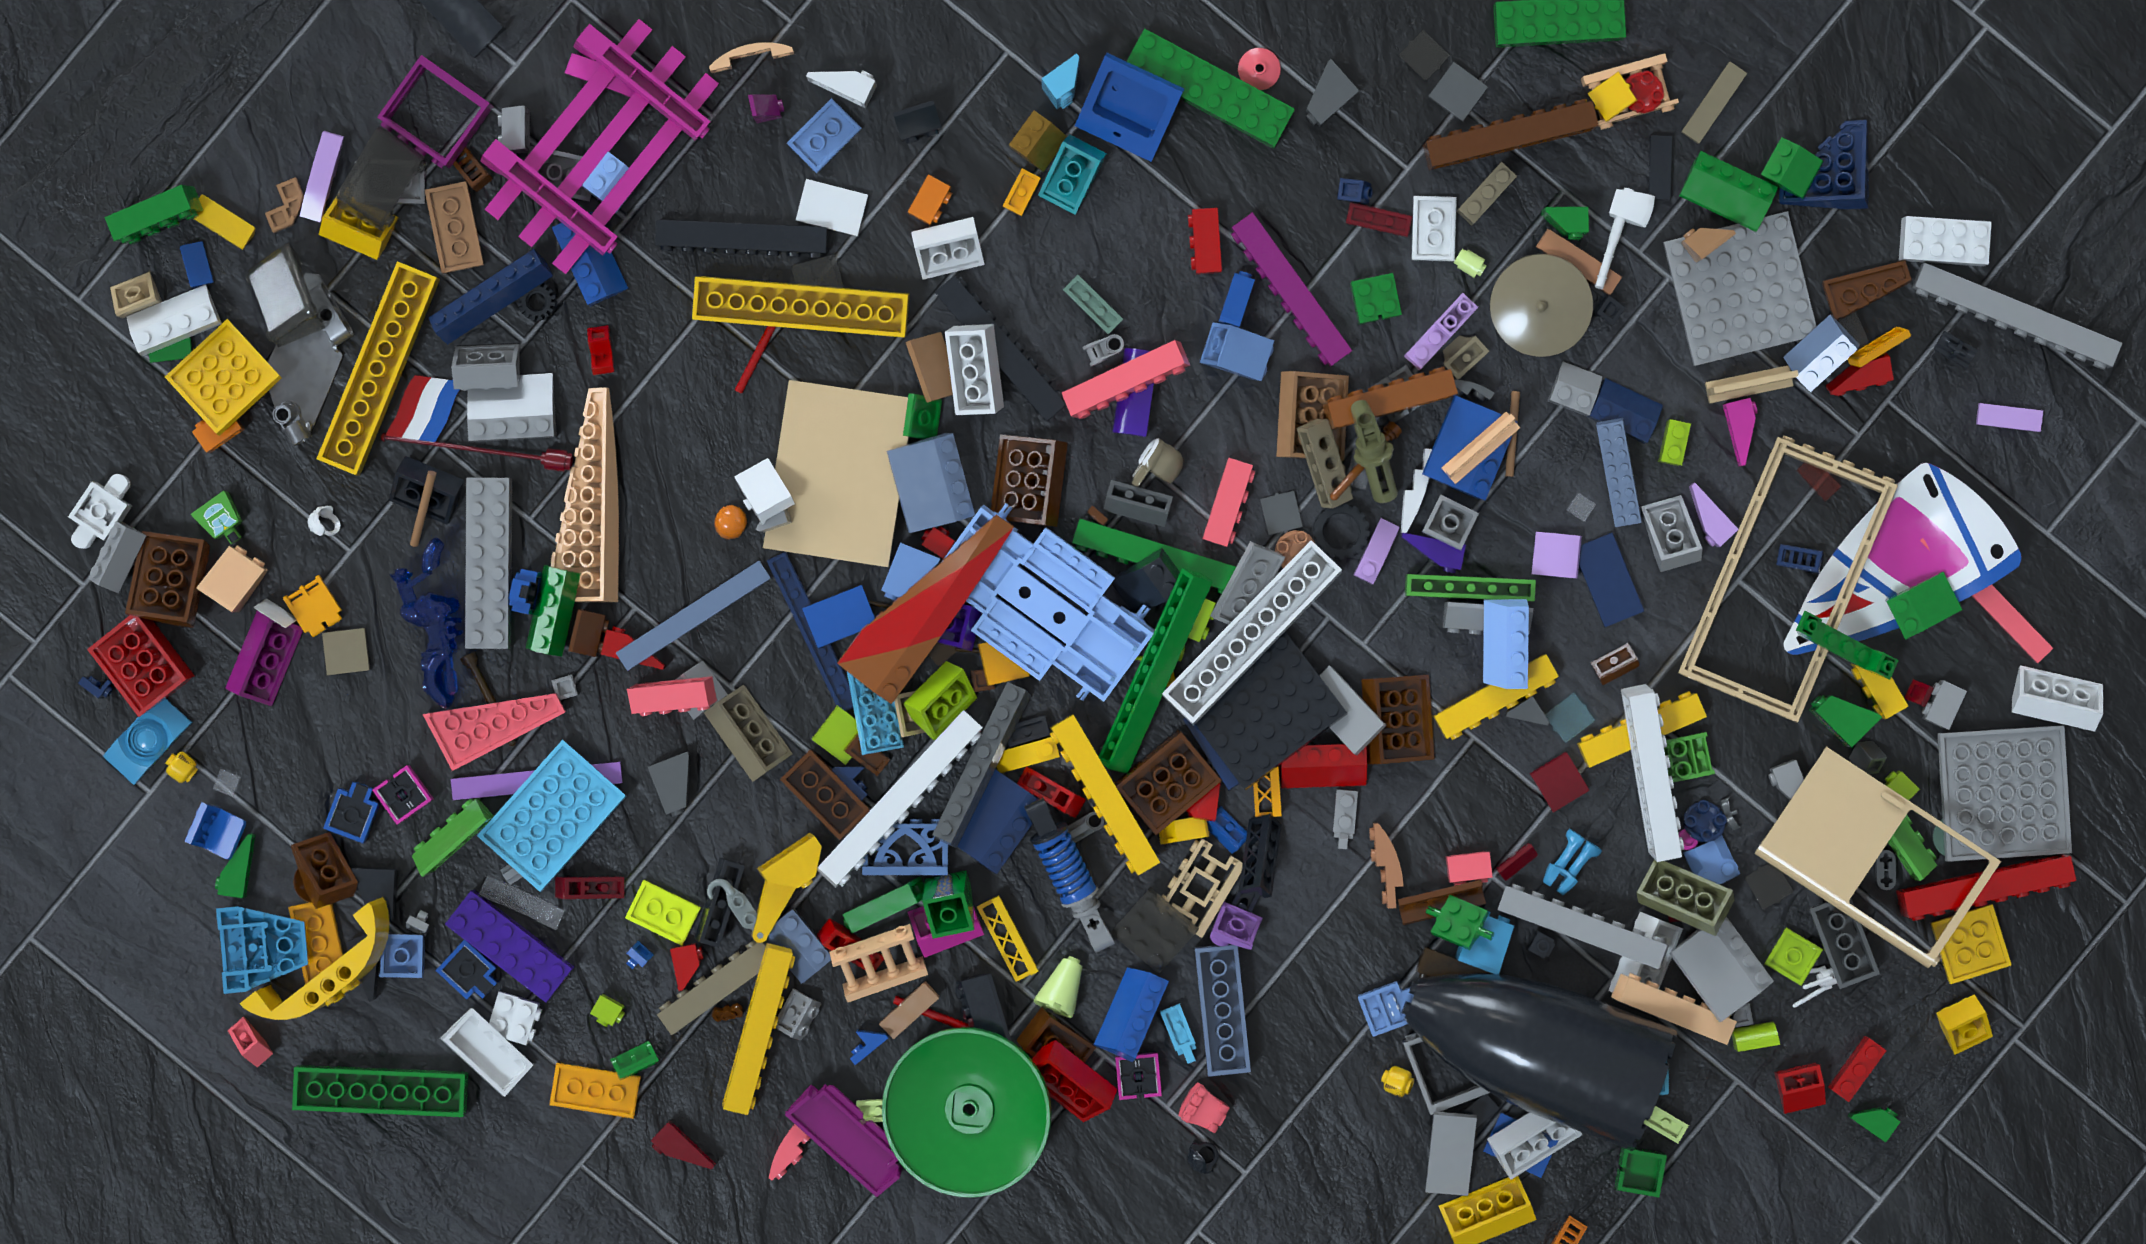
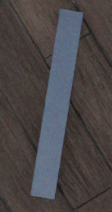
M757 561L616 652V655L625 669L629 671L770 580V576L760 561Z

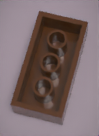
M812 749L780 779L839 840L871 810Z

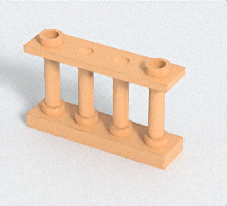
M1666 54L1593 73L1581 78L1583 87L1589 86V89L1593 90L1601 82L1606 81L1617 72H1620L1622 76L1628 74L1631 76L1650 68L1651 72L1662 82L1664 88L1662 103L1654 111L1661 109L1662 113L1674 110V106L1679 103L1678 99L1670 101L1661 70L1663 65L1668 62ZM1628 108L1621 112V115H1617L1606 122L1598 110L1600 117L1598 127L1604 130L1613 127L1614 122L1646 113L1629 112Z
M910 924L899 926L894 930L844 947H838L829 952L833 967L841 965L847 980L846 983L842 984L847 1002L928 975L923 956L915 958L909 941L914 940ZM901 944L907 962L895 965L889 948ZM881 951L887 969L875 972L869 955ZM861 958L867 976L855 979L849 962Z

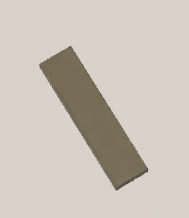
M1729 62L1681 133L1699 144L1747 73L1732 62Z

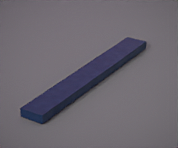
M787 552L767 560L836 706L838 705L844 711L852 709L853 703L849 681L842 667L837 663L839 660L831 644L820 648L816 645L802 608L812 604Z

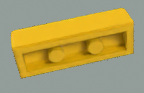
M202 194L199 197V201L203 211L198 212L199 216L194 218V220L243 250L255 235V227Z

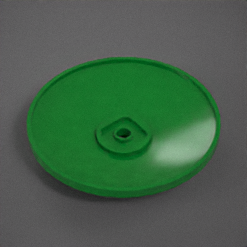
M969 1027L950 1028L921 1039L898 1060L885 1086L882 1101V1119L885 1134L894 1155L914 1178L927 1187L947 1195L969 1198L982 1197L1000 1192L1022 1179L1036 1164L1046 1146L1050 1133L1051 1101L1046 1083L1032 1059L1015 1043L987 1030ZM965 1104H972L975 1107V1113L968 1114L964 1108Z

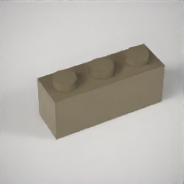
M1501 162L1456 212L1470 225H1473L1517 175Z

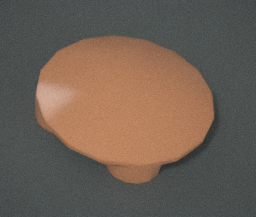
M1293 530L1286 532L1279 538L1275 552L1285 556L1281 564L1282 568L1310 541L1315 543L1309 534L1304 531Z

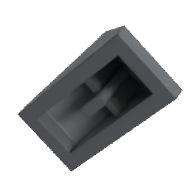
M1533 696L1505 712V717L1547 726L1549 724L1548 719Z

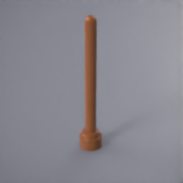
M1389 421L1382 432L1388 442L1389 440L1397 439L1402 430L1397 424ZM1357 464L1330 494L1331 500H1337L1365 468Z

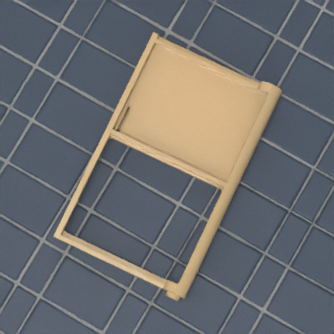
M1825 747L1768 835L1754 853L1927 968H1930V966L1935 967L1941 959L1939 953L2001 863L2000 860L1828 747ZM1909 810L1915 811L1989 860L1988 866L1927 954L1849 903L1850 898Z

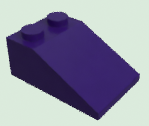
M963 604L937 643L972 651L976 634L971 630L980 619L982 612L973 606Z

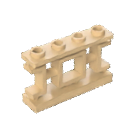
M1203 838L1200 841H1194L1189 850L1192 852L1189 859L1184 858L1178 868L1181 870L1177 878L1173 876L1168 885L1170 891L1167 896L1162 895L1157 903V906H1159L1158 912L1168 918L1174 909L1191 918L1192 921L1187 929L1201 938L1241 874L1243 862L1231 855L1226 864L1210 856L1208 852L1213 844ZM1202 846L1205 847L1201 855L1210 860L1205 871L1194 866L1191 873L1187 872ZM1232 863L1234 865L1220 890H1217L1216 888L1220 881L1211 875L1217 865L1228 870ZM1196 872L1214 883L1204 901L1186 891ZM1182 883L1183 886L1179 892L1188 897L1184 906L1181 908L1172 903L1170 908L1166 909L1179 884ZM1209 900L1212 901L1198 927H1196L1195 924L1199 918L1190 913L1193 905L1197 902L1206 907Z

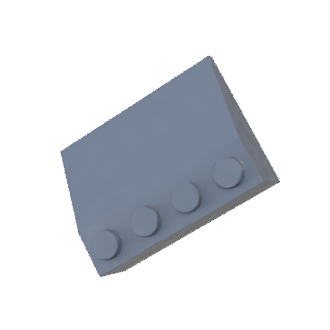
M953 433L940 434L887 451L909 533L975 516Z

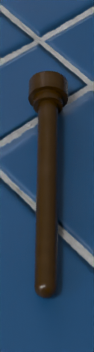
M474 651L460 658L463 666H466L472 672L487 704L497 703L477 665L479 664L477 661L479 658ZM516 739L509 741L508 744L515 746Z

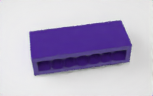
M1124 348L1122 364L1150 351ZM1154 383L1147 385L1146 390L1139 393L1134 391L1128 394L1129 397L1116 403L1112 433L1146 437Z

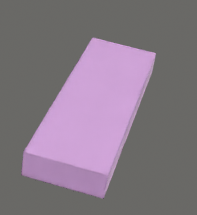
M1978 403L1976 425L2041 432L2043 411Z

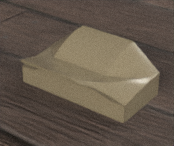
M1459 335L1443 350L1445 359L1443 365L1447 370L1451 369L1453 376L1458 380L1480 361L1489 350L1476 336L1469 338Z

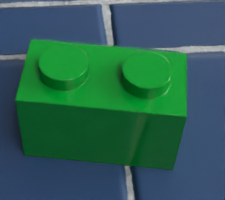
M1781 137L1761 175L1766 182L1803 199L1823 164V160L1803 147Z
M1545 207L1541 211V216L1562 236H1568V240H1581L1583 236L1589 233L1588 207Z

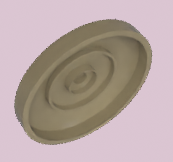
M1533 254L1516 260L1501 273L1491 294L1490 311L1495 329L1509 346L1523 354L1546 357L1568 350L1582 338L1592 318L1593 297L1588 281L1574 264L1556 255Z

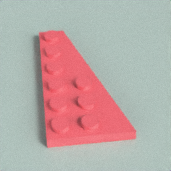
M557 693L426 713L423 716L453 771L562 715L566 710Z

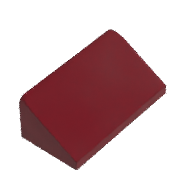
M1527 843L1496 867V871L1506 881L1536 858L1538 854L1534 847Z

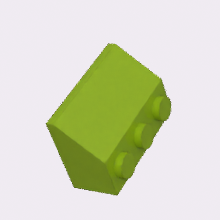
M946 661L903 704L911 719L931 739L936 740L958 715L977 699V696L964 669Z

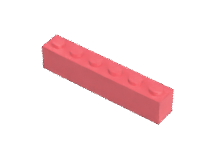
M1174 340L1062 392L1070 415L1083 419L1090 416V412L1093 410H1103L1109 407V403L1115 400L1119 402L1129 397L1128 394L1134 391L1139 393L1146 390L1149 384H1159L1164 382L1166 377L1171 374L1178 375L1185 372V368L1190 366L1181 342Z

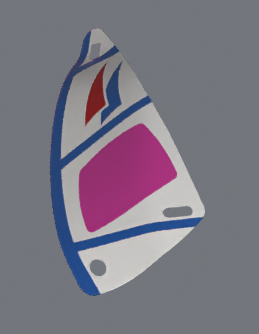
M1920 464L1896 484L1898 485L1837 629L1856 641L1865 640L1898 629L1899 627L1885 600L1941 572H1944L1958 602L1997 582L2016 569L2021 563V553L2018 546L1993 509L1962 481L1932 464ZM1925 474L1931 475L1938 490L1936 498L1931 497L1923 480ZM1877 503L1839 545L1812 585L1784 641V649L1789 654L1798 655L1816 650L1817 645L1811 641L1799 645L1796 639L1799 636L1796 628L1804 611L1819 617L1823 623L1827 624ZM1922 538L1927 543L1929 550L1920 541ZM1994 544L2001 545L2004 550V554L2000 559H1995L1991 555V547Z

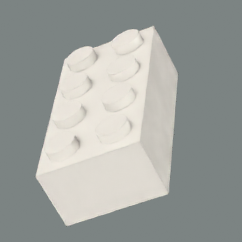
M1905 216L1901 220L1899 261L1986 266L1989 264L1991 222Z
M994 324L953 326L945 331L955 415L997 413L1004 408Z

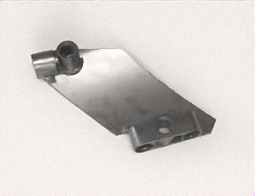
M305 273L284 328L268 361L273 369L282 377L269 390L275 407L273 419L281 425L293 447L312 437L310 433L324 405L343 358L338 345L354 335L352 328L320 275ZM327 309L332 313L330 320H327L325 317ZM283 409L288 411V418L286 420L281 415Z

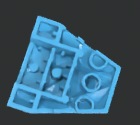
M239 906L216 908L218 930H220L224 994L246 992L281 975L308 965L305 921Z

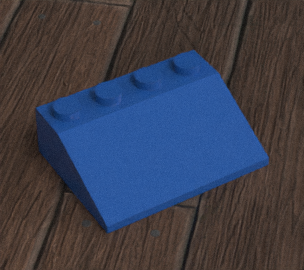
M1454 396L1422 475L1474 498L1486 500L1511 437L1456 485L1441 468L1501 417L1502 414L1461 397Z

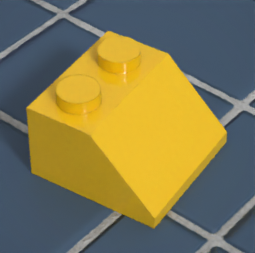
M1975 994L1936 1013L1940 1027L1954 1055L1993 1037L1986 1011Z

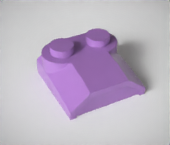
M1223 902L1212 928L1210 938L1218 946L1232 944L1251 950L1263 918Z

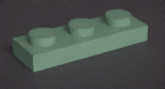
M1079 275L1063 289L1108 335L1123 321V318Z

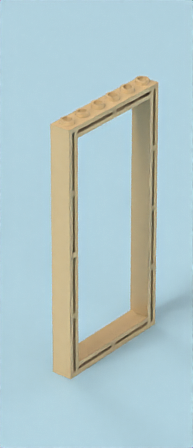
M1783 436V438L1777 437L1678 673L1798 723L1828 650L1817 645L1792 706L1695 666L1784 454L1881 493L1827 622L1828 626L1836 630L1840 625L1898 485L1894 484V479L1883 476L1881 479L1874 476L1875 472L1863 468L1861 471L1854 468L1855 464L1843 460L1841 463L1834 460L1835 456L1827 452L1819 454L1814 452V447L1807 444L1799 446L1794 444V439Z

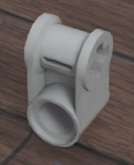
M1114 334L1089 343L1082 348L1086 350L1091 361L1090 366L1092 367L1121 353L1125 344L1119 335ZM1110 340H1120V348L1118 350H1111L1109 348ZM1093 349H1095V351H1096V353H1097V356H1098L1097 358H1096V356H1095V353H1094Z

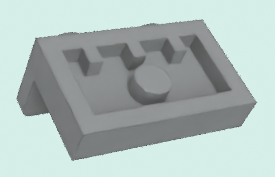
M792 989L778 1015L776 1028L794 1039L802 1040L809 1032L812 1020L818 1015L821 1003L796 989Z

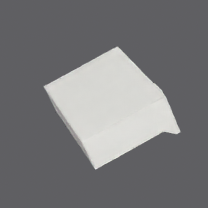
M768 458L734 476L746 497L743 500L748 510L753 509L762 525L767 519L795 504Z

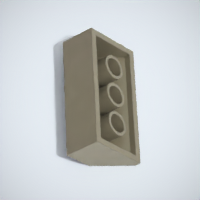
M744 685L703 712L752 782L792 755L788 746Z

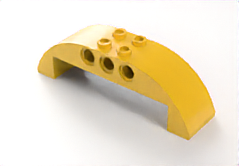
M382 897L367 903L353 914V917L365 931L367 937L284 1002L273 987L269 985L252 993L240 1005L249 1012L264 1018L288 1020L301 1017L326 1005L328 1007L332 1003L341 1000L346 992L352 991L361 984L359 980L373 969L386 947L389 935V914L384 898Z

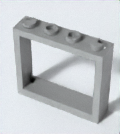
M1416 1033L1405 1036L1406 1040L1402 1041L1430 1115L1490 1093L1477 1085L1432 1102L1411 1047L1423 1041Z

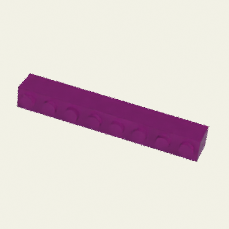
M1253 212L1231 228L1233 231L1231 233L1232 238L1237 244L1241 243L1244 246L1245 250L1243 253L1250 262L1254 260L1257 264V273L1262 279L1267 278L1270 283L1268 288L1274 296H1280L1283 301L1280 304L1286 313L1291 312L1295 317L1293 322L1300 331L1303 329L1308 336L1305 339L1312 348L1316 346L1320 352L1318 357L1324 365L1329 364L1331 367L1352 352L1349 345Z

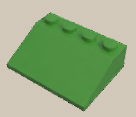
M479 798L474 801L469 799L461 806L464 809L458 815L453 813L446 819L448 823L442 829L440 827L436 828L430 834L432 838L428 842L422 841L414 848L416 852L412 855V858L422 877L432 874L494 817Z

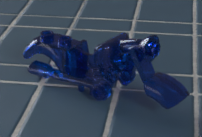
M433 538L427 544L422 555V574L411 580L413 572H408L407 568L394 569L395 573H391L390 576L397 583V588L403 601L400 609L402 618L413 625L423 627L429 637L428 647L426 651L421 653V657H423L421 659V669L424 671L423 690L435 703L446 709L452 705L455 698L454 694L458 691L457 674L453 670L452 659L453 650L457 649L455 637L462 635L464 632L463 630L455 629V624L457 622L461 623L463 620L461 618L449 617L448 614L457 612L460 603L455 597L448 598L433 592H428L426 596L421 595L417 600L413 590L415 585L433 574L432 570L440 565V555L444 548V543L439 538ZM446 664V671L443 673V675H444V681H443L442 671H443L444 665Z

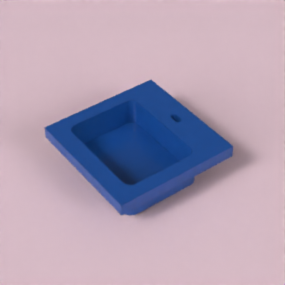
M1106 53L1075 123V127L1152 162L1184 88Z

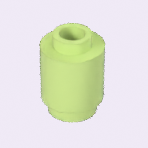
M1463 248L1454 261V264L1458 265L1457 268L1475 278L1476 274L1481 276L1487 266L1483 264L1485 259Z

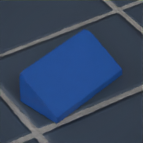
M203 241L180 246L190 286L196 288L214 283Z
M1220 806L1217 809L1215 822L1207 821L1208 831L1233 854L1246 842L1247 832Z

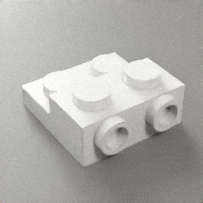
M499 991L489 1024L507 1040L527 1045L529 1041H533L536 1029H533L535 1021H539L542 1009L539 1008L540 1003Z

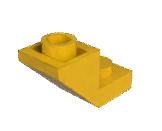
M1187 818L1173 821L1159 832L1161 845L1209 837L1207 820Z

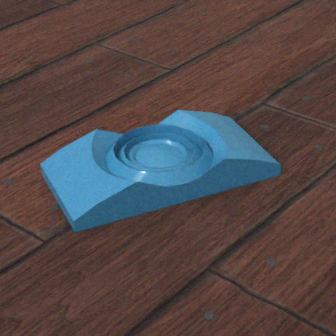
M166 698L141 717H137L131 726L111 745L103 757L135 785L193 722Z

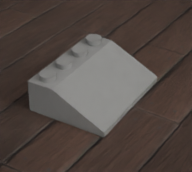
M553 373L520 375L518 387L511 389L502 387L489 390L482 388L468 390V440L470 442L557 437Z
M1727 917L1716 936L1697 929L1669 953L1719 1022L1729 1017L1774 982Z

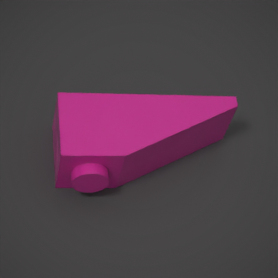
M1751 398L1723 405L1738 467L1746 465L1756 419L1755 414H1757L1756 404L1754 401L1751 402Z

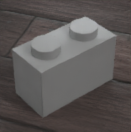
M1940 680L1939 683L1936 682L1933 686V696L1930 702H1927L1926 707L1922 709V714H1924L1922 719L1949 730L1967 691L1944 680Z

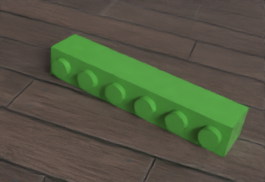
M1406 574L1405 596L1488 600L1527 599V601H1535L1536 580Z

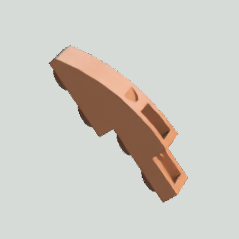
M1373 823V828H1369L1370 841L1374 840V849H1371V862H1375L1376 866H1384V870H1380L1381 883L1385 882V891H1382V904H1386L1387 908H1396L1395 887L1403 886L1400 862L1386 832L1378 823Z

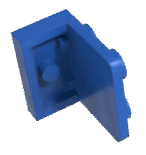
M201 802L191 828L188 830L185 842L205 848L224 859L230 860L245 829L246 821L217 806Z

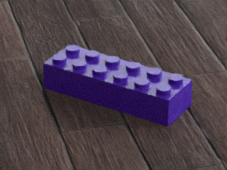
M474 889L468 893L445 923L452 931L544 1002H548L575 968Z

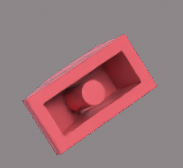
M242 1017L228 1030L241 1055L257 1068L273 1054L265 1039L245 1017Z

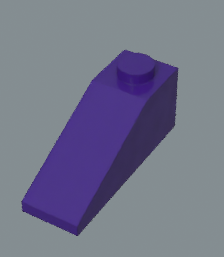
M1401 533L1402 539L1436 565L1443 567L1444 572L1455 573L1456 570H1461L1466 545H1463L1460 551L1438 539Z

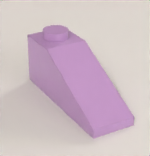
M1692 483L1689 488L1702 531L1706 535L1704 539L1712 547L1714 545L1721 547L1739 529L1696 483Z
M1380 518L1353 576L1374 584L1398 533L1399 526Z

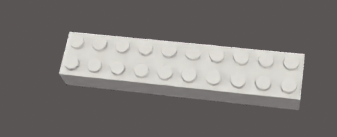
M1310 541L1162 693L1163 697L1192 725H1195L1342 573V569L1313 541Z
M963 710L819 865L817 871L835 888L838 885L843 887L851 878L849 873L853 869L858 871L866 861L864 857L868 853L872 855L881 845L878 842L882 838L886 840L894 832L895 828L893 826L896 822L901 824L908 817L909 808L911 806L916 808L924 798L922 794L926 790L930 793L939 782L937 778L940 775L945 777L953 767L951 763L955 759L959 761L967 753L966 747L969 744L973 746L980 739L982 727Z

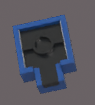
M521 569L520 573H516L509 594V605L513 606L512 611L533 615L542 573L527 569Z
M352 782L349 791L338 788L323 829L360 843H366L380 806V802L372 800L374 793L372 790L374 788L358 782Z
M465 940L460 943L436 970L466 999H469L474 992L483 999L499 982L491 975L497 966Z

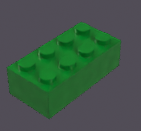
M179 185L104 218L114 241L132 245L140 242L141 237L145 235L150 237L159 234L161 228L166 226L167 228H173L180 224V220L185 218L186 220H191L198 217V212L203 211L195 187Z

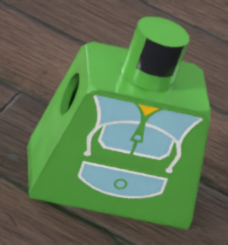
M222 491L191 513L192 517L213 538L219 539L225 535L230 544L237 542L241 538L235 527L242 523V519L228 491Z

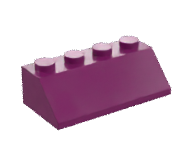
M257 610L225 689L239 696L272 706L303 632L301 626L292 623L287 628H284Z

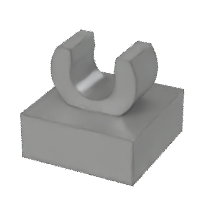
M420 910L417 918L409 916L406 922V929L426 937L429 931V924L425 923L428 913Z

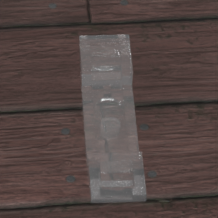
M488 875L479 893L480 896L497 904L500 903L557 930L565 912L564 909L538 896Z

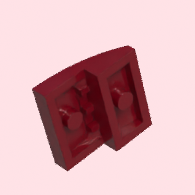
M1567 752L1562 753L1529 773L1553 813L1590 791Z

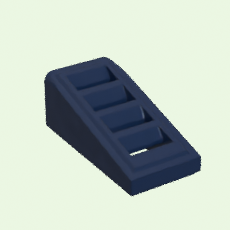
M1780 544L1776 565L1820 574L1824 553L1822 551ZM1786 550L1790 551L1788 562H1784ZM1795 552H1799L1797 564H1793ZM1804 554H1808L1806 565H1802ZM1814 555L1816 556L1815 565L1810 567L1812 556Z

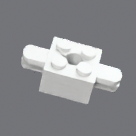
M114 474L105 487L98 482L92 481L68 516L79 524L71 537V541L76 547L87 549L96 537L106 541L110 529L114 526L115 522L123 521L132 507L131 504L122 499L130 488V481L126 476Z

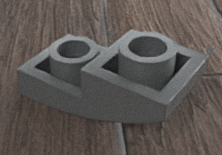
M1454 380L1458 392L1456 395L1460 397L1462 394L1467 396L1471 390L1474 391L1473 396L1481 401L1485 399L1489 401L1494 395V392L1479 384L1464 380Z

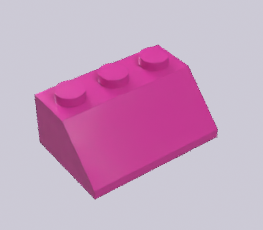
M974 905L975 929L973 931L934 939L932 938L924 906L908 912L924 958L984 935Z

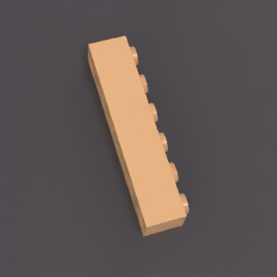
M1629 973V976L1620 974L1612 993V998L1728 1045L1737 1023L1730 1016L1719 1022L1709 1007L1703 1002L1699 1006L1694 1003L1695 999L1683 995V998L1677 997L1678 992L1669 988H1665L1664 991L1658 989L1660 985L1648 980L1645 984L1641 982V977L1632 973Z

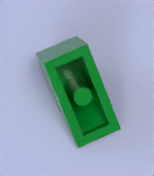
M1878 1107L1848 1114V1117L1884 1142L1888 1141L1900 1123L1896 1119L1898 1114L1889 1108L1883 1110Z

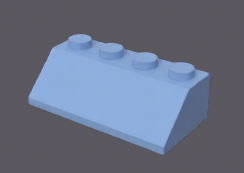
M1527 599L1484 600L1483 683L1504 689H1528L1529 605Z

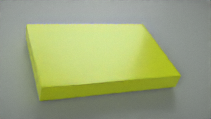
M643 880L625 918L683 946L701 907Z

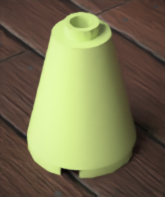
M1071 956L1068 959L1063 958L1035 996L1034 1003L1045 1009L1048 1008L1060 1016L1073 1017L1083 968L1079 964L1080 960Z

